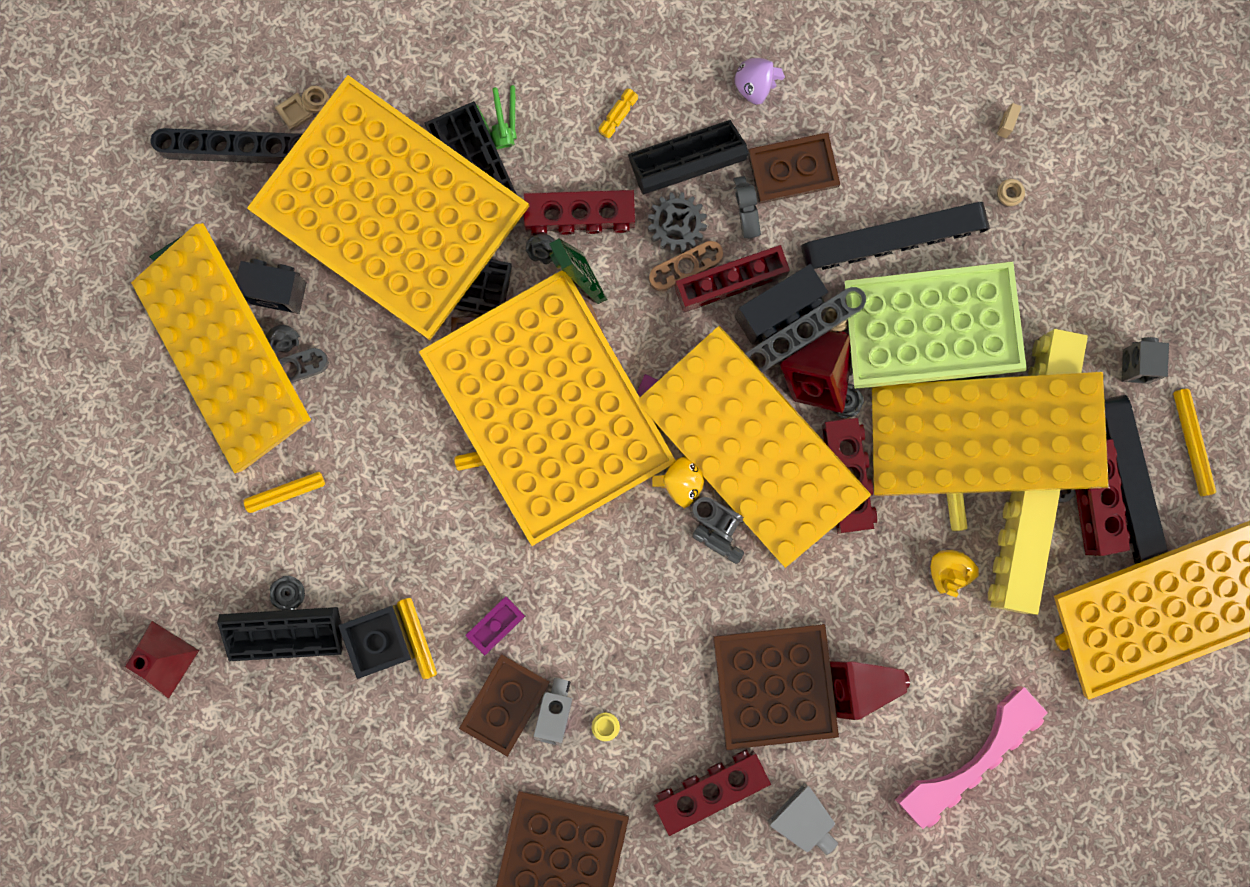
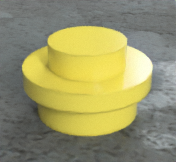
M604 712L598 714L593 719L591 728L597 739L610 741L618 735L620 725L618 719L613 714Z

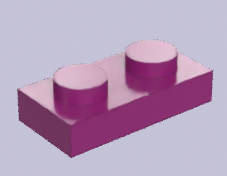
M505 596L465 636L485 656L526 616Z

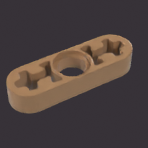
M707 241L657 265L651 270L649 275L651 287L657 291H666L674 287L677 280L717 266L723 257L722 247L717 242ZM706 248L718 252L715 255L714 261L710 258L702 260L701 264L703 267L699 268L697 258L693 255L698 253V258L704 256ZM687 259L693 263L694 269L691 273L684 274L678 269V264L681 260ZM673 265L674 272L679 279L675 280L673 274L666 278L665 285L654 281L657 278V272L665 275L671 272L668 266Z

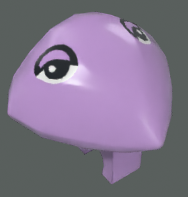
M750 58L740 64L734 79L741 95L751 103L758 105L764 102L770 89L776 87L774 80H783L785 76L782 68L773 67V62L763 58Z

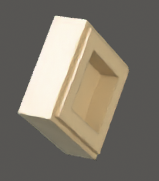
M298 92L275 107L291 131L314 117L311 112L303 107Z
M1014 103L1010 104L1002 117L996 133L998 136L1007 138L1012 133L1022 106Z

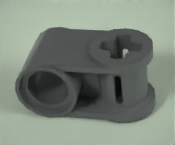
M708 497L696 499L690 507V513L696 521L730 543L733 540L732 535L739 523L744 522V517ZM701 502L708 503L711 508L710 515L706 518L700 517L697 513V506Z

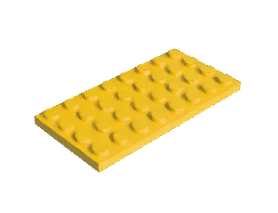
M204 223L195 224L137 276L131 284L234 474L248 468L311 421V418Z
M721 326L715 328L638 399L639 405L687 459L696 464L703 477L736 513L744 517L743 521L785 568L871 496L869 491Z
M1103 372L920 382L872 387L875 496L1109 488Z
M1250 520L1054 595L1084 696L1088 700L1250 638Z

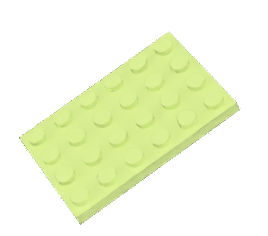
M1013 262L845 281V289L857 287L866 295L864 308L848 319L855 389L1026 371ZM854 293L848 294L846 296L847 306L850 308L858 307L861 304L860 297Z

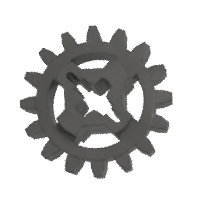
M673 192L670 193L669 200L667 201L665 198L660 197L659 203L661 206L653 204L651 210L655 214L648 215V221L654 223L648 226V232H655L652 237L653 242L661 240L660 248L664 249L668 245L670 246V253H674L676 247H679L682 253L685 252L686 245L694 248L696 246L694 240L702 241L703 235L699 231H706L707 225L701 223L706 220L707 214L699 213L703 205H693L695 199L693 196L689 200H685L683 192H681L679 198H675ZM675 206H681L686 209H678ZM664 213V216L667 220L660 227L659 218L661 214ZM673 218L677 221L682 219V227L677 224L673 226ZM695 218L696 226L691 233L688 223ZM669 236H678L680 240L671 239Z

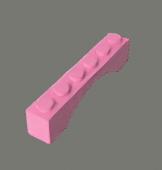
M1017 686L997 704L996 718L991 733L983 747L972 760L946 776L930 780H915L895 800L922 829L926 826L928 828L932 827L941 818L939 814L946 807L952 808L962 798L960 794L967 788L972 789L982 780L981 775L988 768L992 770L1002 762L1003 758L1001 756L1009 749L1011 751L1016 749L1023 742L1024 739L1022 737L1029 730L1034 731L1043 724V717L1047 714V711L1025 687Z

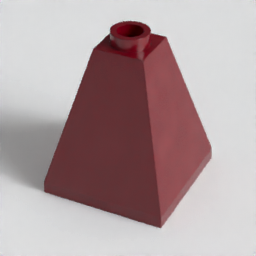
M829 331L785 359L780 366L793 401L839 413L844 411L852 361L850 336L844 331Z
M151 621L121 670L169 699L200 650L154 621Z
M830 661L837 718L860 720L906 694L907 688L910 686L909 676L903 669L853 661Z

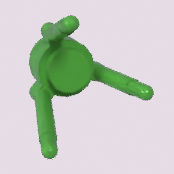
M510 86L509 127L508 123H504L498 88L494 87L492 90L498 124L492 126V131H490L478 105L477 108L496 149L512 147L515 145L514 139H517L515 131V86Z

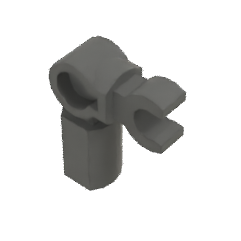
M745 176L733 178L736 186L734 190L739 206L742 235L748 239L761 235L758 209L755 206L757 205L755 188L753 184L751 185L746 182Z

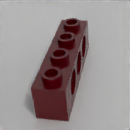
M634 190L524 193V200L529 203V207L524 213V225L526 232H531V235L547 234V231H558L560 235L575 234V230H586L587 234H600L602 229H613L614 233H628L630 228H635ZM604 208H611L615 212L611 218H603L599 213ZM552 209L560 213L559 217L555 220H548L545 217L546 212ZM576 209H584L587 212V216L583 219H576L572 216V213Z
M781 245L677 280L674 288L683 313L786 278L790 268Z
M858 418L824 422L822 424L824 442L847 468L853 469L856 472L857 479L872 496V480L867 479L866 468H869V456L867 451L863 452L862 441L865 440L864 425L859 424ZM842 441H847L852 445L853 452L850 456L841 453L840 444ZM870 497L861 504L858 511H852L836 525L837 534L875 529L874 523L878 521L875 506L871 507Z
M1113 439L1106 440L1109 488L1075 489L1085 555L1104 556L1130 551V534L1126 526V508L1122 500L1121 478L1118 474L1117 451L1114 447Z
M747 749L740 751L732 756L734 761L726 765L719 762L707 769L708 774L700 778L697 775H693L681 782L683 787L675 791L670 787L656 794L657 800L653 801V804L668 835L671 836L770 786L771 783L757 754L754 751L749 753ZM735 770L743 773V780L737 785H733L728 781L729 774ZM709 783L716 784L718 786L717 794L714 797L704 796L703 788ZM683 796H688L693 800V805L688 810H681L677 806L678 800Z

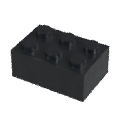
M809 264L739 307L735 319L751 344L757 341L762 343L777 333V329L780 327L784 329L800 319L801 314H808L825 303L823 299L828 294V290L812 265Z

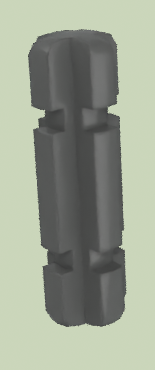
M697 526L692 535L694 539L700 543L703 541L705 546L723 557L726 555L727 559L735 564L741 561L744 555L743 550L736 546L732 547L730 542L717 534L709 533V530L704 526Z

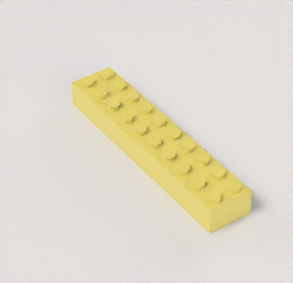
M1053 329L1041 336L1033 345L1032 356H1035L1036 359L1034 367L1029 369L1028 376L1081 373L1088 335ZM1060 490L1011 491L1010 502H1006L1003 508V518L1006 519L1005 529H1001L998 536V545L1001 546L1000 557H996L993 563V573H997L995 584H991L988 591V600L991 601V607L1022 614L1038 615Z

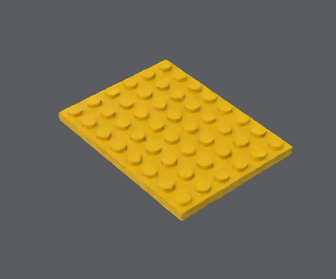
M347 75L247 209L430 341L528 209L529 203Z
M563 270L419 351L531 546L668 468L675 461L652 418L639 405V395L573 280Z

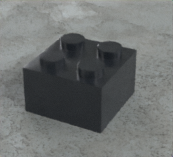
M250 259V262L240 261L236 283L248 304L300 314L307 282L300 276V273L294 272L295 268L283 264H278L277 268L267 266V262L258 259Z
M397 605L389 606L338 625L357 679L415 658Z

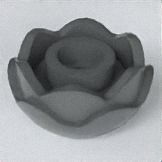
M543 233L530 237L526 243V252L530 259L541 261L543 264L552 262L549 253L553 251L549 243L555 241L554 238Z
M288 325L275 326L266 335L275 354L279 351L287 353L293 346L299 345L298 337L300 336L298 332Z
M848 384L846 395L848 403H845L844 411L842 413L833 411L834 414L842 418L857 415L864 403L863 395L858 388L855 389L853 384Z
M282 576L274 581L270 587V601L273 606L281 610H294L304 600V586L295 577ZM286 591L290 592L289 596H286Z

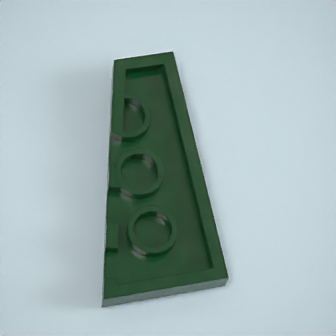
M560 238L549 243L553 251L549 255L557 268L561 267L597 304L608 300L582 251Z

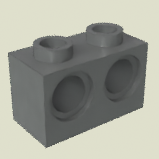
M1144 337L1141 338L1140 342H1132L1131 346L1123 349L1122 382L1150 384L1168 377L1169 343L1159 342V338Z

